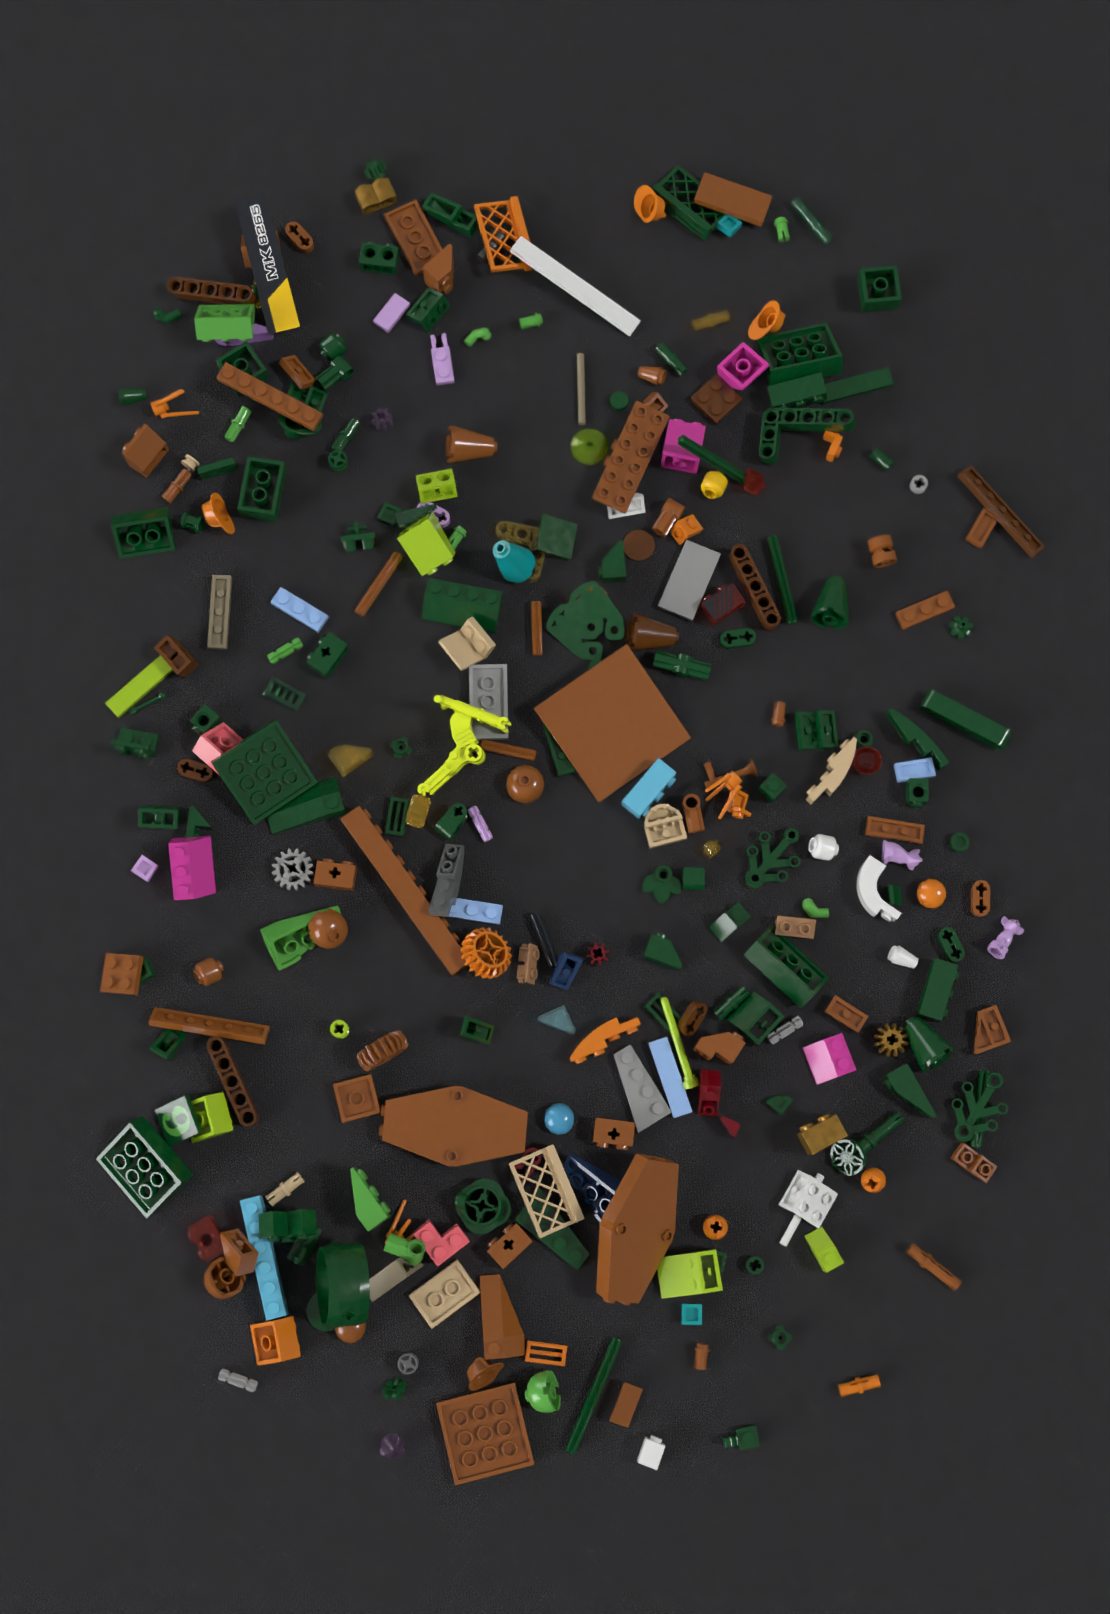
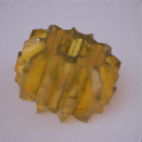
M416 794L412 796L405 820L406 824L416 828L424 826L431 804L430 798Z

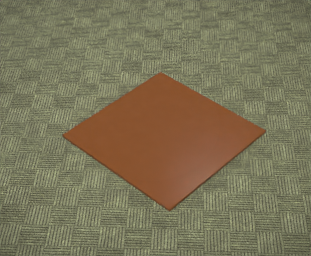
M627 644L534 708L598 803L648 769L658 758L662 759L691 738Z

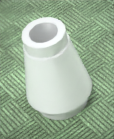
M894 945L889 951L888 960L891 963L913 969L916 967L918 958L901 946L897 947Z

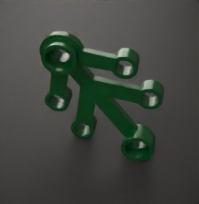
M788 828L783 834V840L771 854L769 849L771 835L769 832L763 831L758 837L761 842L763 864L759 868L757 867L756 860L758 848L752 845L746 851L749 857L750 871L745 876V882L753 889L761 887L764 882L778 881L783 883L788 879V873L784 870L779 871L777 874H764L769 868H797L800 865V858L797 856H792L790 859L776 860L789 844H794L799 839V832L796 829ZM793 832L795 838H789L788 833ZM766 834L768 840H762L761 835ZM749 849H755L756 854L751 855ZM796 859L798 864L792 865L791 860ZM780 873H783L785 875L784 880H781L779 878ZM753 875L758 877L757 882L752 881L751 877Z
M991 1073L988 1076V1086L977 1104L973 1094V1084L971 1082H964L962 1084L970 1115L965 1120L962 1110L964 1103L961 1099L956 1098L952 1101L951 1105L955 1110L958 1121L954 1129L958 1140L967 1142L973 1138L975 1133L997 1131L998 1123L993 1119L988 1120L985 1124L974 1125L978 1118L995 1114L1006 1115L1009 1108L1005 1103L984 1108L995 1089H999L1003 1085V1078L1000 1074ZM997 1078L999 1084L993 1085L992 1079ZM969 1084L972 1088L970 1091H965L964 1086ZM956 1101L961 1102L960 1108L954 1107ZM1001 1105L1006 1107L1005 1112L999 1111ZM994 1122L996 1124L995 1129H990L988 1127L989 1123ZM963 1128L968 1129V1134L965 1136L961 1134Z

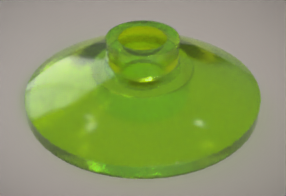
M594 429L579 431L571 442L573 456L583 464L591 465L600 462L606 456L608 450L605 436ZM592 442L593 445L589 447L586 443Z

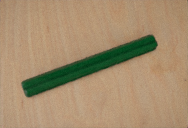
M685 435L677 439L679 446L741 484L747 482L748 475L692 439Z
M771 535L767 538L787 624H795L798 619L777 535Z

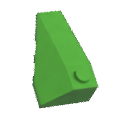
M338 906L277 921L260 929L265 945L279 971L298 962L303 953L315 947V943L309 937L308 924L311 918L317 912H323L327 909L336 910L341 914Z

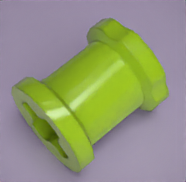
M336 1020L331 1024L330 1032L336 1038L343 1039L349 1034V1026L342 1020ZM337 1025L341 1027L344 1025V1032L342 1034L339 1032L336 1033Z

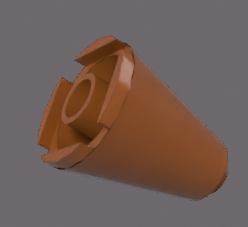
M449 425L448 430L451 431V435L446 437V456L450 458L447 460V463L491 457L493 453L497 452V442L494 441L493 437Z

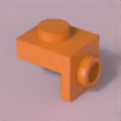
M825 431L823 440L832 443L826 456V460L833 462L835 457L838 458L842 451L840 445L843 436H840L838 432Z
M692 514L678 520L671 528L670 533L677 543L681 545L687 538L699 534L703 527Z
M734 789L730 791L729 797L731 796ZM741 790L737 792L727 809L728 812L732 813V817L738 819L751 817L752 814L745 810L749 795Z

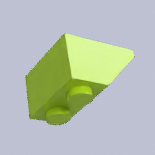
M224 1092L206 1095L191 1101L202 1130L201 1133L191 1137L192 1143L233 1131L232 1119L230 1118Z

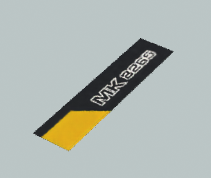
M263 192L235 199L268 334L300 327L266 193Z

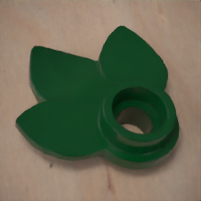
M661 865L655 869L654 874L645 878L642 891L645 893L653 892L655 899L660 904H663L669 898L670 893L680 894L681 883L673 876L670 867ZM665 872L667 877L661 878L660 873Z

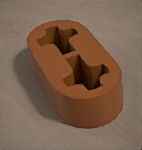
M288 223L285 227L288 239L300 252L310 253L314 248L312 237L299 223ZM290 230H297L298 236L294 232L291 233ZM301 240H303L305 243L308 242L309 245H302Z
M978 880L971 886V912L976 917H983L990 911V886L986 881ZM980 884L982 888H985V891L981 893V897H979L980 892L976 890ZM979 900H981V906L985 907V910L981 913L976 909L979 905Z

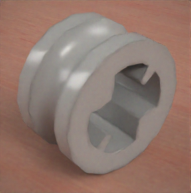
M922 475L913 477L910 483V489L915 494L923 493L928 486L927 479ZM918 481H920V482H922L921 485H923V486H921L920 488H917V487H916L917 484H914V483H917Z

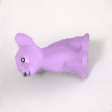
M883 840L882 861L884 865L888 862L906 863L909 870H914V867L919 862H922L923 859L919 856V849L907 852L900 845Z
M1002 917L1001 923L1005 930L987 948L993 957L997 959L1005 958L1013 935H1021L1024 932V929L1020 928L1018 920H1008L1007 917Z

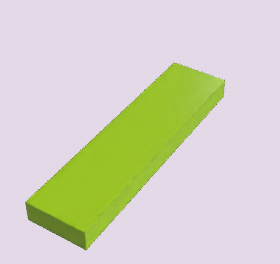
M160 655L105 704L120 718L174 670Z

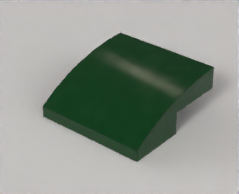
M291 383L287 395L321 412L328 393L313 386L309 390L305 388L300 389L296 384Z
M834 710L794 713L799 750H823L839 747Z

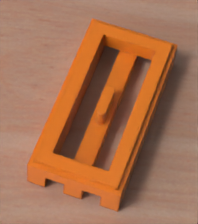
M527 1340L525 1361L565 1366L567 1345ZM532 1345L547 1348L563 1349V1352L558 1353L551 1351L535 1350L530 1348ZM530 1353L562 1357V1360L555 1361L548 1359L532 1358L530 1357Z

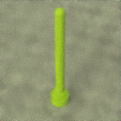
M662 997L661 1004L685 1076L683 1078L684 1088L686 1090L699 1086L698 1078H695L694 1074L692 1075L667 997Z

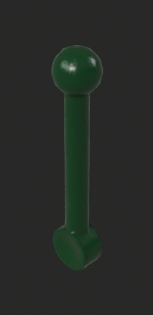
M160 692L157 697L137 707H131L129 712L135 715L138 710L159 699H165L166 694Z

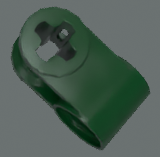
M461 803L453 804L437 822L434 829L448 840H451L468 817L466 807ZM462 809L463 815H457L456 817L455 811H460Z

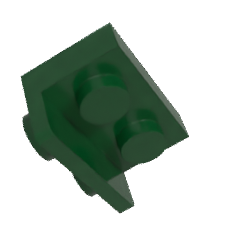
M428 287L406 315L410 320L422 325L425 331L430 332L450 307V304L444 294Z

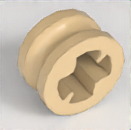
M186 454V459L182 460L181 463L190 471L195 472V467L199 466L200 463L192 456Z

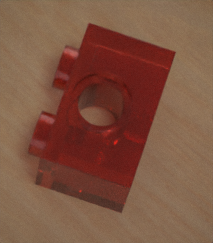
M208 1215L188 1227L189 1233L187 1235L193 1244H197L199 1248L197 1253L202 1261L206 1260L207 1263H210L224 1254L220 1237L221 1231L212 1215ZM206 1234L212 1237V1243L209 1246L203 1243V1237Z

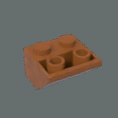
M144 424L142 428L140 427L136 430L134 438L124 445L122 454L130 467L147 478L169 451V448L165 441L149 426Z

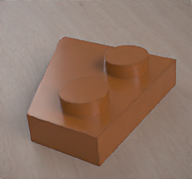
M997 1005L977 1012L974 1041L975 1055L1011 1042Z

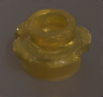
M709 840L703 846V853L711 858L720 851L721 846L717 840Z

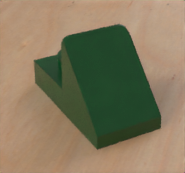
M190 806L186 837H200L198 829L213 830L194 806Z
M738 902L710 925L709 929L722 942L750 919L751 916Z

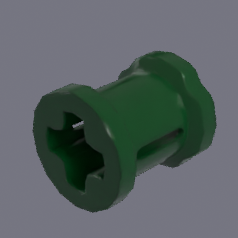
M184 512L180 522L181 528L194 529L197 533H200L204 525V517L189 515L188 512Z

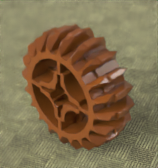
M397 1030L362 1049L356 1057L360 1066L365 1071H369L402 1053L409 1044L405 1035L400 1030Z

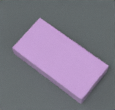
M394 293L373 320L374 324L389 333L409 308L410 303Z

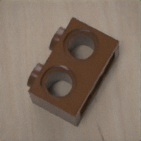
M166 635L154 647L179 676L187 678L199 666V663L175 637Z

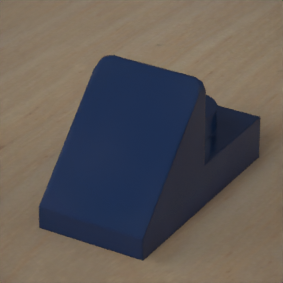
M567 952L558 955L557 967L550 978V984L568 990L583 962V958Z

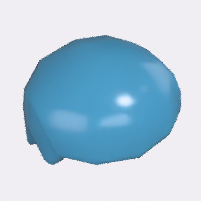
M552 1104L545 1112V1126L551 1133L556 1135L566 1134L572 1129L574 1113L566 1104Z

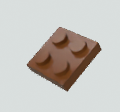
M106 953L100 992L138 995L143 956Z
M372 1074L333 1084L342 1123L381 1113Z

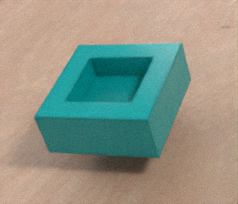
M725 215L717 222L716 228L731 237L741 228L742 222L735 217Z
M681 1303V1324L702 1325V1304Z

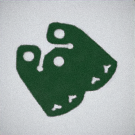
M596 581L587 582L574 590L570 596L569 603L559 605L550 615L546 625V629L579 658L586 660L602 658L603 647L601 643H582L581 640L583 638L595 639L602 633L603 618L607 619L605 635L608 639L620 640L624 637L623 617ZM591 586L593 587L591 592L586 590L587 588L590 589ZM563 610H565L564 616L559 615V613H562ZM589 623H593L595 625L594 631H589L587 629V625ZM612 626L618 627L619 631L617 634L611 633ZM590 647H595L597 649V653L595 655H591L589 653Z

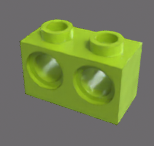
M452 468L415 475L421 504L458 497Z

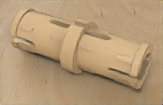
M296 1172L295 1175L284 1183L281 1182L278 1188L265 1197L274 1206L286 1195L290 1196L291 1192L305 1181Z

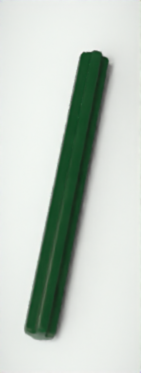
M615 1337L611 1339L565 1448V1451L574 1455L578 1449L621 1347L622 1341Z

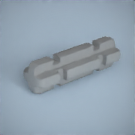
M796 1016L791 1019V1022L788 1021L775 1029L776 1032L772 1031L769 1033L767 1038L770 1043L775 1044L779 1041V1038L783 1039L794 1032L795 1028L802 1027L803 1021L801 1018Z
M221 1369L218 1376L219 1380L228 1381L229 1384L242 1389L245 1387L250 1392H254L258 1385L257 1381L253 1379L248 1380L247 1377L234 1372L230 1373L226 1369Z

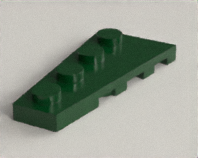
M539 1188L535 1196L546 1200V1196ZM534 1199L531 1205L532 1210L540 1214L544 1203ZM547 1204L543 1215L553 1219L556 1209ZM526 1206L516 1217L515 1220L576 1270L579 1269L589 1256L588 1251L569 1226L539 1238ZM558 1213L556 1221L565 1223L563 1218ZM541 1218L539 1223L542 1233L549 1230L552 1223L544 1218Z

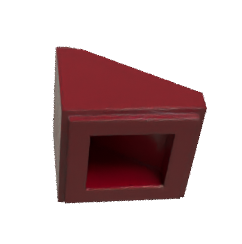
M721 1116V1122L730 1135L735 1138L740 1123Z

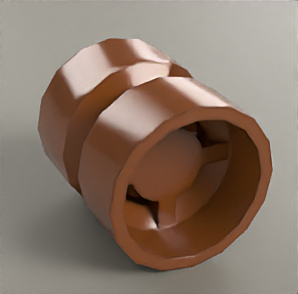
M880 535L868 540L869 551L873 553L871 558L874 568L887 567L898 561L895 550L891 549L893 547L891 535Z

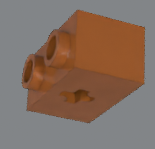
M332 859L317 861L314 885L316 887L354 891L357 867L353 865V862L342 861L341 864L334 863ZM338 870L340 875L334 878L331 873H335Z
M595 1118L593 1142L597 1143V1147L608 1148V1144L616 1145V1149L628 1150V1147H633L635 1122ZM612 1129H616V1133H619V1137H615V1140H612L611 1136L608 1135V1132H612Z
M511 1223L503 1230L505 1234L500 1239L496 1237L488 1244L490 1249L487 1252L502 1269L533 1242L518 1224L513 1226ZM512 1239L514 1241L512 1244L514 1248L512 1250L510 1248L505 1250L504 1240L510 1241Z

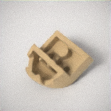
M659 804L650 809L644 822L649 848L687 839L682 821L683 817L679 810H676L669 804Z

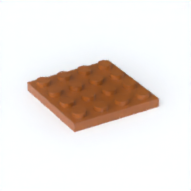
M515 1382L436 1402L455 1485L535 1464Z

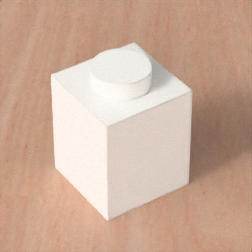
M653 1435L650 1438L645 1436L637 1462L657 1470L665 1449V1444L661 1443L662 1439Z

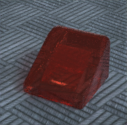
M747 468L744 490L758 495L766 488L761 473Z

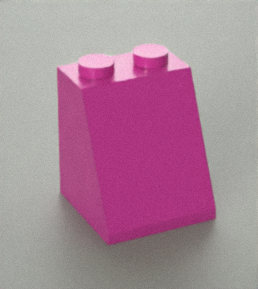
M669 419L661 468L697 474L700 458L679 446L677 439L685 435L702 446L706 426L698 422L687 423L681 419Z

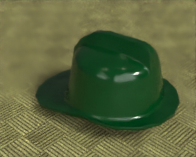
M282 414L279 417V423L284 428L285 434L292 439L306 438L308 435L318 433L322 428L321 421L315 431H312Z

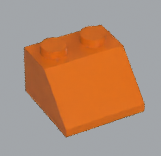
M293 1316L250 1325L257 1366L301 1357Z

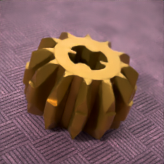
M885 1024L884 1029H877L881 1035H874L875 1039L880 1040V1042L874 1044L875 1046L881 1045L878 1052L882 1053L886 1050L885 1056L887 1057L890 1056L891 1052L894 1057L898 1056V1051L904 1052L902 1046L908 1045V1042L902 1041V1039L907 1037V1034H900L903 1031L902 1027L896 1031V1024H892L891 1029L888 1024ZM893 1036L892 1039H895V1042L890 1045V1041L887 1042V1038Z

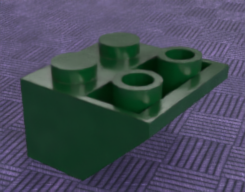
M753 991L727 1020L754 1046H758L785 1016L770 1002Z

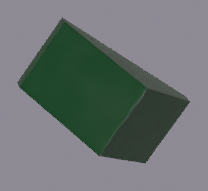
M465 1016L460 1036L490 1045L495 1026Z
M166 1029L150 1046L149 1050L166 1060L172 1061L187 1034L178 1030Z

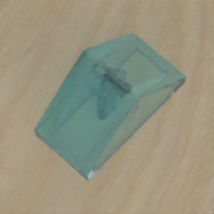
M565 1005L540 1015L537 1020L540 1023L574 1035L576 1031Z

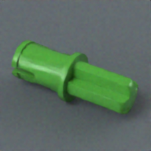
M241 406L235 419L231 420L232 424L225 434V438L228 441L234 442L241 429L245 428L244 424L252 413L248 408Z

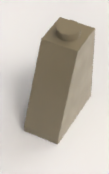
M402 1257L392 1262L369 1279L371 1301L373 1302L420 1269L423 1264L410 1265Z

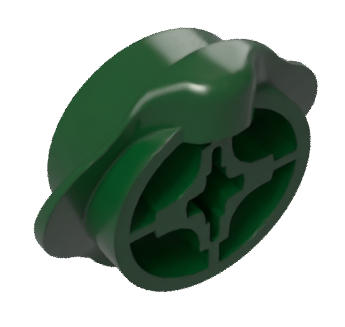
M479 1179L462 1189L455 1197V1208L458 1215L462 1218L465 1226L476 1234L491 1232L496 1227L504 1224L511 1215L509 1199L505 1196L501 1186L491 1179ZM484 1190L478 1200H470L474 1193ZM490 1191L497 1197L498 1207L490 1203ZM485 1201V1204L492 1207V1209L487 1208L482 1211L479 1206L474 1204H483ZM468 1206L476 1209L477 1221L471 1218ZM487 1213H497L492 1220L483 1223Z

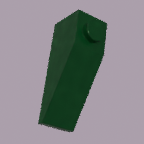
M907 1063L884 1075V1084L889 1091L892 1090L895 1095L928 1118L937 1116Z

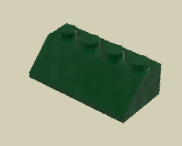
M428 578L424 595L422 620L462 627L467 619L474 617L485 632L496 633L503 593L498 590Z
M771 925L744 955L779 990L783 991L793 1003L802 1008L825 984L829 977L784 935H775L776 928Z

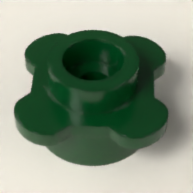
M401 737L390 743V747L395 752V758L399 759L402 755L412 752L406 737Z
M778 1325L774 1333L769 1334L768 1340L773 1342L778 1350H783L785 1345L792 1341V1335L787 1333L783 1326Z

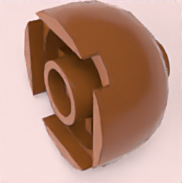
M521 765L510 772L507 777L506 787L508 794L513 800L528 804L540 798L544 789V780L538 769L529 765Z
M333 909L317 912L308 924L310 939L317 946L325 949L340 946L348 934V925L345 918Z
M220 1257L213 1261L204 1274L205 1288L213 1297L219 1299H229L238 1294L246 1280L245 1274L236 1276L226 1264L225 1257Z

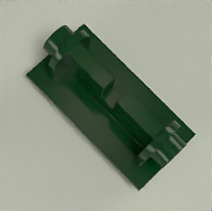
M316 1227L317 1235L309 1236L308 1240L295 1239L287 1259L298 1265L305 1266L322 1229Z

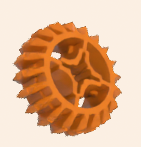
M490 927L474 929L466 935L465 940L461 944L463 947L460 951L464 953L461 959L466 960L464 965L470 967L469 972L475 971V976L481 974L482 979L488 977L490 980L494 977H499L507 970L511 963L512 955L508 953L511 948L506 946L508 941L502 939L503 935H497V930L492 932Z

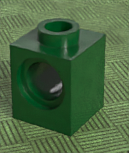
M206 704L190 720L193 725L192 729L199 736L213 729L222 721L219 715ZM204 718H208L209 723L205 726H201V720Z
M909 778L906 781V804H911V807L915 808L923 807L929 801V779ZM914 789L919 790V791L921 792L922 796H921V797H916V796H914L913 790H914Z

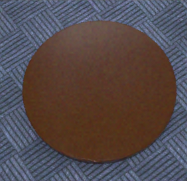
M644 530L631 531L623 540L624 553L632 560H646L654 552V539Z

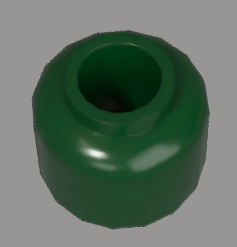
M329 333L320 342V347L322 348L320 353L327 360L329 358L334 360L337 356L343 355L347 351V342L338 333Z

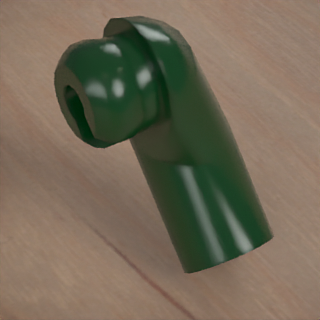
M161 307L153 310L154 318L164 323H170L182 317L178 308L169 313L163 311Z

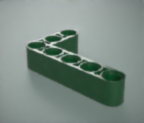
M768 408L762 417L759 444L760 457L766 465H773L777 462L781 431L849 432L856 425L854 415L849 409ZM776 417L774 421H769L770 418ZM789 418H795L793 421L787 422ZM813 418L812 421L805 422L806 419ZM826 418H831V421L823 422ZM845 418H849V419H850V420H849L848 422H846V423H843V422H842ZM771 434L774 435L773 438H771V439H766L769 435H771ZM767 452H773L770 456H765Z

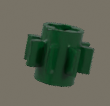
M375 158L365 164L367 169L364 172L367 178H373L375 181L386 175L384 170L387 169L384 161H378Z

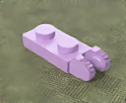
M443 333L441 336L443 343L441 348H436V337L430 335L436 386L454 383L446 333Z

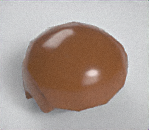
M366 1323L357 1326L335 1328L337 1337L343 1342L355 1343L362 1338L366 1329Z

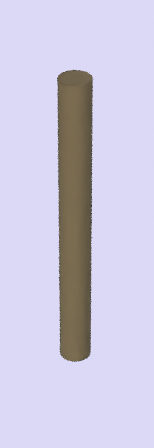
M578 353V424L585 425L584 354Z

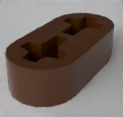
M183 759L178 763V772L185 778L208 783L214 777L213 770L206 764L189 759ZM189 764V767L194 769V771L187 770L184 773L182 767ZM207 769L209 776L202 778V775L197 773L198 771L204 772Z
M695 1000L689 1004L678 1022L677 1028L679 1033L689 1037L696 1032L707 1013V1006L704 1003Z

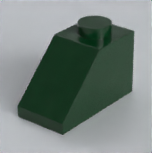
M619 541L603 558L602 566H598L599 578H603V584L626 581L623 541Z
M656 932V935L651 934L643 958L680 971L682 963L671 941L664 934Z

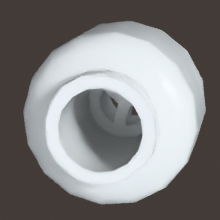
M817 834L811 838L809 852H811L814 858L829 861L834 855L838 854L839 845L834 837Z

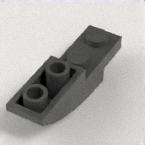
M445 844L436 873L438 878L428 910L431 916L449 917L452 905L456 904L463 869L464 845Z

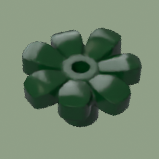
M956 616L953 619L954 622L949 623V627L953 629L950 634L952 636L958 634V639H963L964 636L969 637L972 634L969 629L973 628V623H968L969 618L966 616L962 619L960 616Z
M400 1377L394 1378L393 1382L388 1380L385 1383L387 1387H384L382 1390L386 1399L393 1397L394 1400H401L403 1398L402 1393L406 1390V1381L404 1379L401 1380Z

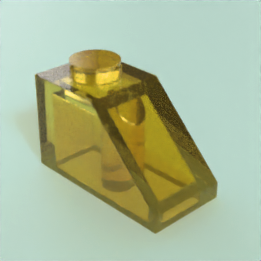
M345 744L334 747L330 751L331 754L328 755L342 777L374 756L370 748Z

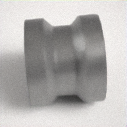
M405 1353L398 1360V1368L403 1374H412L418 1368L419 1361L413 1353Z

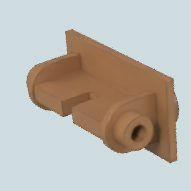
M777 915L775 935L814 939L816 920Z
M531 943L522 944V947L519 948L518 961L525 962V965H518L516 977L518 983L527 982L535 984V979L537 978L536 965L539 959L537 945Z

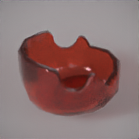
M863 746L856 750L852 764L859 773L871 775L878 772L882 766L883 759L877 749Z

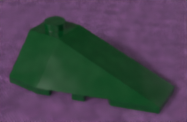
M337 778L318 782L268 815L272 835L345 815L346 810Z

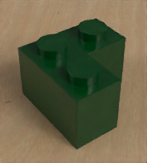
M299 1209L290 1212L270 1211L258 1214L259 1239H268V1242H279L282 1240V1243H293L294 1239L308 1240L309 1236L317 1235L316 1210Z

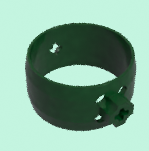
M340 1240L332 1241L329 1245L320 1247L318 1250L316 1292L319 1316L324 1327H349L367 1322L370 1307V1281L367 1257L362 1244L341 1243Z

